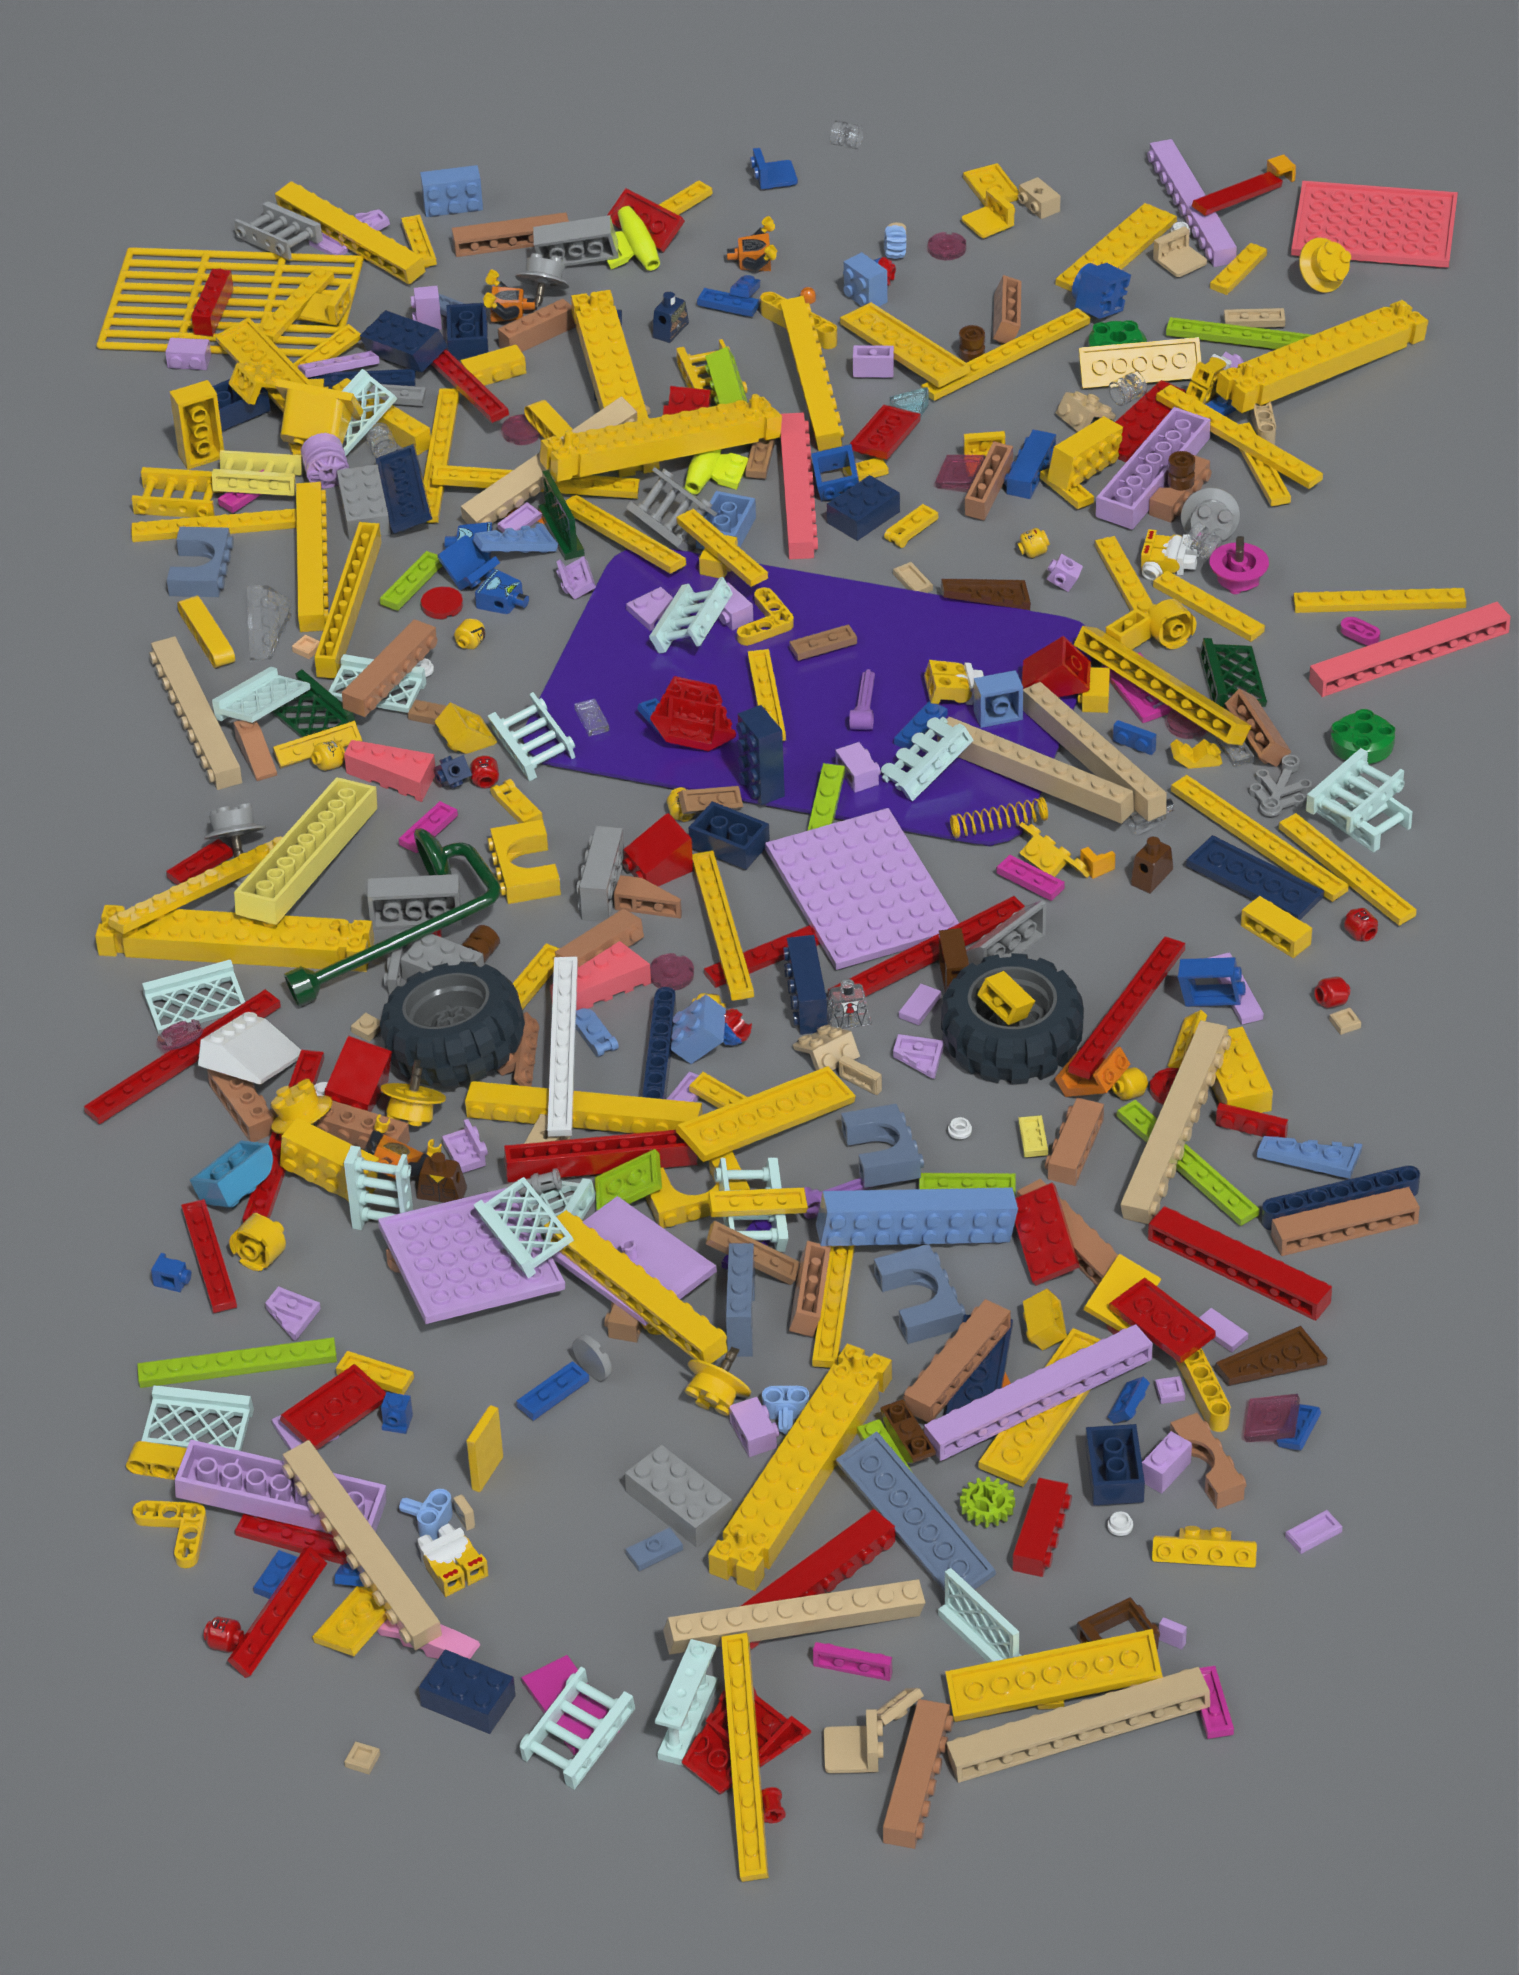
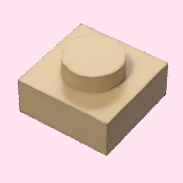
M365 1013L351 1025V1032L370 1042L381 1032L380 1020Z

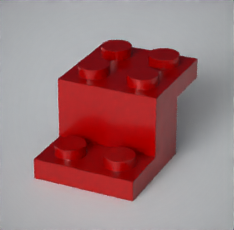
M670 386L668 406L664 405L663 415H672L682 411L710 407L712 390Z

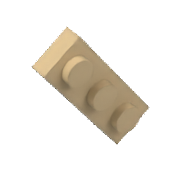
M1284 308L1224 310V322L1230 325L1255 328L1285 327Z

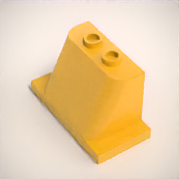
M277 379L275 385L285 400L280 437L284 442L293 443L297 447H302L309 437L321 433L333 434L343 444L351 417L361 418L364 411L353 393Z

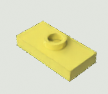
M1042 1115L1018 1117L1024 1157L1048 1155Z

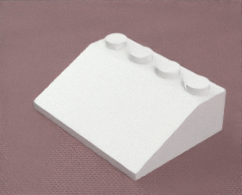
M245 1012L201 1039L198 1066L262 1084L298 1060L301 1049L265 1018L258 1017L253 1012Z

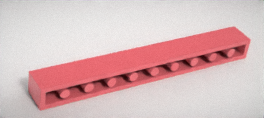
M804 413L781 414V451L789 559L814 558V550H818V538L813 537L817 536V525L812 524L816 523V512L811 511L815 510V499L810 498L814 497L813 473L808 472L812 471V460L807 459L811 458L809 422L804 421Z
M1494 602L1310 666L1309 682L1321 697L1507 634L1509 633L1511 616L1498 602Z

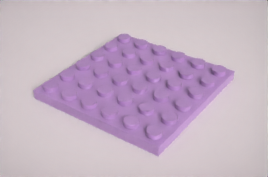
M507 1188L378 1219V1227L425 1324L565 1290V1281L552 1256L535 1267L536 1274L527 1278L478 1215L474 1207L475 1203L480 1200L486 1203ZM518 1191L515 1193V1197H521ZM499 1203L494 1207V1210L505 1211L507 1203ZM513 1203L511 1211L521 1212L523 1203ZM509 1217L507 1226H517L519 1218ZM525 1218L523 1226L533 1227V1219ZM521 1232L519 1241H529L531 1233ZM537 1233L535 1241L544 1242L540 1233ZM533 1247L531 1252L532 1258L541 1254L543 1248Z

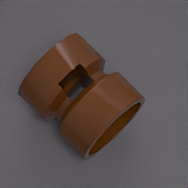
M968 325L959 331V357L962 361L967 363L985 354V331L983 328L976 325Z
M1177 451L1169 456L1168 485L1172 489L1183 491L1193 487L1195 482V457L1193 454L1187 451Z
M478 925L461 945L482 953L485 963L499 946L500 938L489 926Z

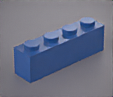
M1033 429L1030 436L1025 438L1023 449H1019L1017 460L1013 461L1010 473H1007L1005 476L1004 485L1007 486V495L1031 499L1041 480L1040 471L1045 470L1051 461L1053 448L1056 445V434Z

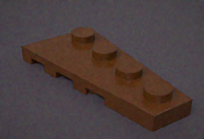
M941 579V590L945 598L1030 610L1031 602L1025 580Z
M1300 1325L1216 1362V1370L1228 1385L1327 1365L1328 1358Z

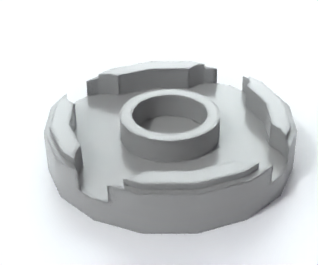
M586 1334L573 1341V1352L580 1366L593 1379L598 1381L606 1379L612 1372V1364L609 1356L605 1352L602 1354L599 1350L601 1347L599 1342Z

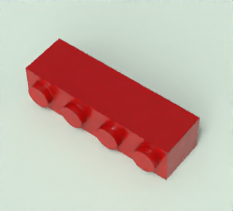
M212 268L191 315L194 335H214L234 290L231 270Z
M1038 1478L1013 1553V1571L1043 1577L1045 1569L1051 1567L1053 1553L1051 1551L1052 1548H1057L1059 1542L1058 1530L1063 1529L1066 1514H1064L1065 1509L1069 1510L1071 1506L1072 1495L1068 1494V1483Z

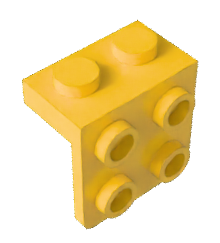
M990 188L986 190V206L963 215L962 222L979 237H989L1014 226L1015 207L996 190Z
M1005 431L964 434V459L968 478L975 479L994 441L1005 444Z

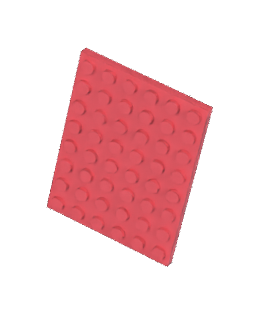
M1302 181L1291 255L1300 257L1301 250L1308 241L1315 238H1326L1332 242L1339 243L1346 251L1350 252L1351 260L1449 268L1458 192Z

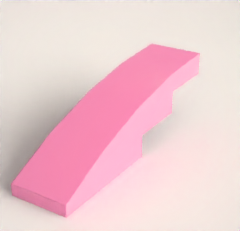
M388 1618L377 1630L380 1636L398 1638L403 1646L413 1648L410 1643H404L399 1634V1627L396 1624L392 1625ZM440 1624L442 1636L419 1649H423L426 1656L439 1659L446 1649L470 1659L479 1648L480 1643L467 1635Z

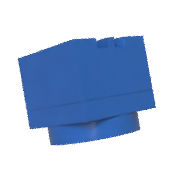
M1093 263L1086 264L1078 272L1073 282L1072 296L1076 300L1075 307L1099 319L1123 311L1125 300L1122 298L1124 295H1127L1128 291L1125 288L1129 286L1131 274L1108 263L1098 266Z

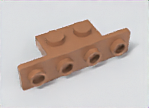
M528 1012L523 1013L525 1026L521 1043L516 1053H510L509 1061L497 1071L502 1076L515 1071L514 1080L520 1086L531 1087L539 1024Z

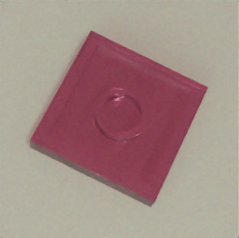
M947 455L935 481L936 487L970 488L986 456Z
M1289 1394L1249 1399L1244 1433L1246 1442L1295 1438L1300 1405L1299 1395Z

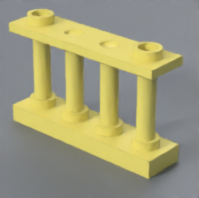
M220 450V469H213L212 471L213 491L294 496L296 493L295 475H302V455Z

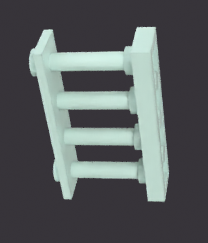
M720 577L713 589L695 593L689 584H684L680 587L649 636L658 653L666 652L672 641L691 637L696 646L702 644L733 594L723 577ZM705 600L704 603L697 604L698 601ZM692 613H697L696 616L688 617ZM689 626L687 629L680 630L681 627Z
M534 692L530 693L533 705L506 719H500L496 712L488 715L493 732L529 781L537 778L534 770L537 768V765L563 751H566L571 759L575 758L573 751L575 744L572 738L565 736L548 713L544 700L542 698L538 699ZM535 713H538L541 717L515 732L513 730L509 732L510 726ZM545 725L550 729L547 733L525 744L517 743L518 739ZM554 738L559 742V744L534 757L527 756V752Z
M1360 748L1307 794L1306 811L1314 815L1322 808L1330 810L1347 819L1346 832L1350 834L1356 828L1361 827L1367 818L1403 789L1405 784L1403 781L1404 770L1400 769L1391 777L1368 765V752ZM1366 773L1384 784L1376 788L1357 778V776ZM1351 784L1370 794V796L1364 800L1344 788ZM1339 796L1358 807L1351 812L1330 800L1333 797Z
M1361 775L1357 776V778L1376 787L1374 784L1363 778ZM1351 784L1344 788L1347 791H1353L1364 800L1370 796V794ZM1339 796L1333 797L1330 800L1349 811L1357 807L1350 802L1344 805L1340 804L1335 800ZM1391 797L1367 818L1361 827L1356 828L1348 835L1374 853L1380 849L1382 833L1398 823L1407 830L1411 828L1413 811ZM1326 808L1319 809L1316 812L1348 834L1346 832L1347 819ZM1381 812L1390 817L1377 827L1367 823V821Z
M351 1145L344 1161L352 1229L362 1230L365 1221H369V1219L378 1221L379 1218L396 1215L394 1213L371 1210L368 1207V1203L396 1207L400 1209V1213L413 1211L410 1186L411 1165H408L407 1154L401 1155L398 1165L365 1160L361 1155V1147ZM363 1170L396 1175V1181L367 1177ZM365 1186L397 1191L398 1198L370 1194Z
M721 1158L718 1168L714 1170V1180L719 1182L720 1191H733L729 1189L728 1180L762 1179L763 1182H766L765 1189L782 1188L778 1158H768L766 1167H762V1170H727L726 1159ZM785 1214L723 1217L724 1225L735 1230L734 1220H767L771 1222L772 1228L770 1230L738 1232L754 1240H770L771 1243H774L775 1250L785 1252L789 1239Z
M693 1639L688 1644L655 1720V1724L668 1727L658 1751L659 1760L683 1766L682 1760L694 1742L718 1686L717 1677L706 1675L707 1668L716 1650V1645Z
M580 1667L576 1674L570 1675L566 1682V1687L531 1733L526 1734L520 1743V1751L524 1761L527 1762L533 1753L538 1754L562 1768L566 1785L574 1790L635 1710L633 1696L624 1691L619 1699H613L587 1684V1674L583 1667ZM581 1692L609 1708V1712L604 1719H598L573 1705L572 1702ZM564 1712L594 1729L589 1739H582L556 1724ZM549 1732L579 1749L574 1759L568 1760L541 1744Z

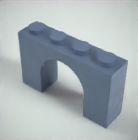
M179 527L177 535L179 556H200L211 560L197 567H170L167 577L169 596L193 597L198 595L199 597H219L221 589H224L225 586L224 575L228 573L227 562L231 560L230 549L234 547V538L230 536L229 528Z
M897 1104L841 1113L842 1133L848 1146L873 1141H882L894 1145L886 1150L858 1154L859 1174L865 1188L921 1178V1168H924L923 1156L918 1154L917 1142L912 1140L911 1128L906 1126L904 1112L900 1113Z
M729 1243L726 1304L728 1351L731 1347L740 1349L737 1357H753L752 1301H755L754 1243Z
M929 1244L874 1259V1276L882 1292L908 1285H920L935 1293L934 1298L924 1304L899 1310V1328L907 1344L959 1329V1326L963 1323L964 1314H966L963 1304L958 1303L956 1290L953 1286L950 1287L948 1274L945 1269H941L937 1252L933 1253Z

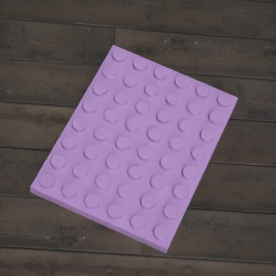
M889 808L765 843V850L810 927L812 928L813 926L815 935L836 970L907 950L939 934V930H947L959 924Z

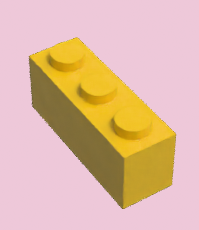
M516 344L460 360L461 364L484 386L526 374L525 356Z
M1257 897L1242 909L1241 926L1290 957L1295 958L1311 945L1312 927L1263 897Z

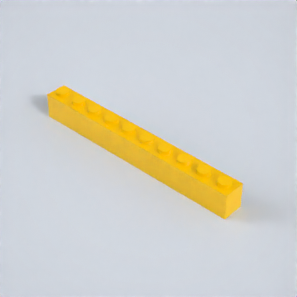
M290 181L275 193L278 206L320 223L322 233L403 282L411 284L426 272L424 259L420 254H416L406 246L397 243L394 239L388 238L380 231L371 228L367 223H363L353 215L345 213L341 208L333 206L327 200L321 199L315 193L304 189L301 185Z
M804 296L781 300L782 315L818 451L841 447V438L845 437L843 426H838L841 420L839 412L834 411L837 410L835 397L831 398L833 396L832 386L827 384V382H830L828 371L823 370L826 368L824 356H819L822 355L820 343L816 344L819 339L817 330L812 329L815 328L813 316L809 317V315H812L810 304L805 303Z
M321 482L296 483L298 619L300 632L323 631L329 615V610L325 609L329 608L328 582H325L328 581V569H324L328 568L327 542H324L328 541L327 529H323L327 528V517L323 516L327 515L326 503H323L327 502L326 490H322Z
M359 522L314 657L317 677L335 678L341 667V658L343 654H346L382 543L380 523Z
M1082 626L1074 643L1076 647L1227 744L1243 745L1251 725L1102 630L1095 627Z
M473 1081L470 1084L465 1099L467 1117L535 1124L540 1114L548 1115L549 1088ZM574 1091L572 1128L625 1133L676 1130L678 1124L703 1115L702 1103Z
M565 1210L557 1216V1219L574 1239L573 1242L559 1252L696 1360L713 1363L728 1352L727 1336L722 1329L714 1327L704 1315L700 1316L689 1303L681 1301L672 1290H667L656 1277L652 1278L645 1272L642 1266L636 1265L624 1252L621 1253L615 1249L609 1240L605 1241L594 1228L586 1226L577 1215L574 1216ZM550 1222L545 1224L544 1227H549ZM553 1234L551 1242H558L565 1236L563 1234Z

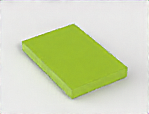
M656 1149L651 1150L595 1177L596 1210L598 1211L617 1196L630 1204L662 1189L660 1153Z

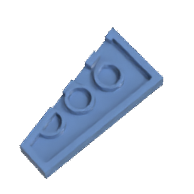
M542 523L536 524L535 528H531L528 525L521 526V530L517 531L513 528H506L503 533L497 530L475 533L473 539L478 548L487 553L491 551H502L505 553L510 551H520L523 553L539 551L547 553L548 551H557L558 543Z
M1264 1136L1258 1148L1257 1157L1350 1179L1362 1152L1363 1144L1354 1143V1147L1342 1146V1142H1332V1145L1318 1144V1140L1297 1143L1294 1138Z

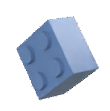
M862 252L843 262V289L847 297H850L860 306L872 302L879 307L888 302L887 270Z
M1016 670L974 678V713L981 728L1023 720V686Z
M705 994L700 999L693 1001L683 1011L676 1013L673 1018L671 1050L692 1064L720 1045L724 1040V1014L726 1009Z

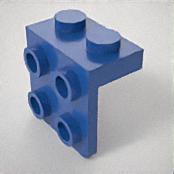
M753 148L750 164L751 168H754V176L758 180L761 189L791 186L798 183L791 160L765 163L761 148Z
M464 535L438 554L439 561L459 590L470 586V588L475 587L482 582L480 578L483 575L487 578L495 570L494 567L500 564L496 556L485 561L467 535Z

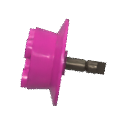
M1238 536L1235 543H1228L1215 549L1210 556L1209 564L1212 571L1217 575L1219 584L1228 589L1230 593L1239 594L1241 591L1250 590L1259 585L1260 577L1269 567V558L1262 549L1255 545L1244 543V537Z

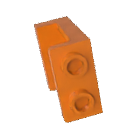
M1115 1047L1089 1080L1068 1073L1069 1064L1080 1051L1078 1050L1055 1077V1080L1065 1097L1103 1094L1112 1088L1131 1064L1122 1048Z

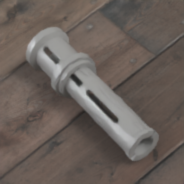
M557 1168L553 1169L552 1172L541 1175L535 1173L531 1175V1178L526 1179L537 1194H542L543 1191L549 1189H562V1181ZM515 1182L492 1188L489 1187L488 1192L508 1188ZM525 1187L518 1190L520 1195L526 1194L527 1191Z

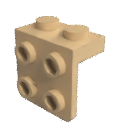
M1185 226L1154 240L1153 260L1176 277H1181L1207 264V259L1189 246L1190 230Z
M1077 391L1075 393L1065 392L1055 412L1077 432L1090 425L1094 417L1101 418L1105 416L1113 420L1116 417L1111 412L1112 408L1100 403V399L1093 394L1084 395Z
M830 1025L818 1028V1032L812 1035L801 1036L798 1038V1042L793 1044L794 1050L810 1054L815 1070L827 1066L832 1070L838 1068L839 1059L843 1055L853 1060L860 1057L852 1032Z
M877 1709L866 1710V1726L826 1727L824 1729L825 1771L827 1773L878 1772V1758H883V1742H878V1736H883L882 1720H877Z

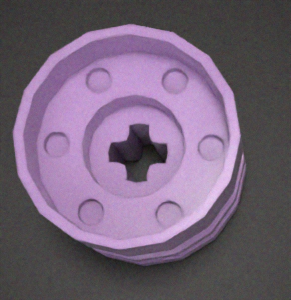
M321 433L309 437L303 443L301 455L308 480L310 482H321L323 489L337 486V470L349 468L340 439L333 434Z

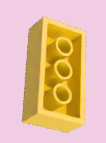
M205 380L169 391L178 455L187 470L220 460V450H224L217 393L210 382Z
M1103 416L1055 445L1047 481L1067 491L1072 487L1078 486L1097 472L1102 471L1110 464L1115 463L1119 457L1118 450L1122 441L1123 427Z
M1243 1026L1228 1029V1035L1231 1036V1045L1223 1054V1064L1221 1068H1217L1215 1083L1211 1086L1218 1103L1260 1113L1272 1111L1273 1090Z
M296 1118L282 1135L280 1166L288 1172H293L303 1177L308 1182H313L325 1188L328 1192L345 1198L349 1202L344 1161L352 1144ZM361 1149V1155L365 1160L379 1161L378 1157ZM363 1170L367 1177L378 1178V1172ZM365 1186L370 1194L376 1190V1188Z

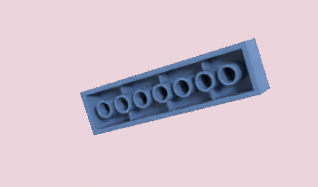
M1013 1188L823 1191L816 1228L820 1246L1010 1242L1018 1207Z

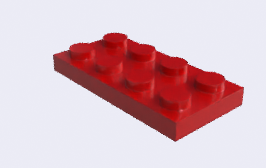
M627 188L624 189L607 214V216L610 215L613 226L622 230L618 211L625 206L631 207L644 222L656 245V249L663 253L685 222L681 216Z
M883 404L850 442L853 451L875 456L879 459H888L920 422L921 414Z
M1053 1182L1015 1198L1018 1207L1015 1225L1030 1276L1035 1286L1079 1268L1080 1265L1059 1195Z
M1145 1277L1110 1302V1310L1131 1326L1136 1324L1151 1342L1180 1364L1216 1337V1330Z
M353 1364L282 1413L280 1421L303 1442L309 1440L314 1448L318 1450L382 1405L386 1392L356 1364Z

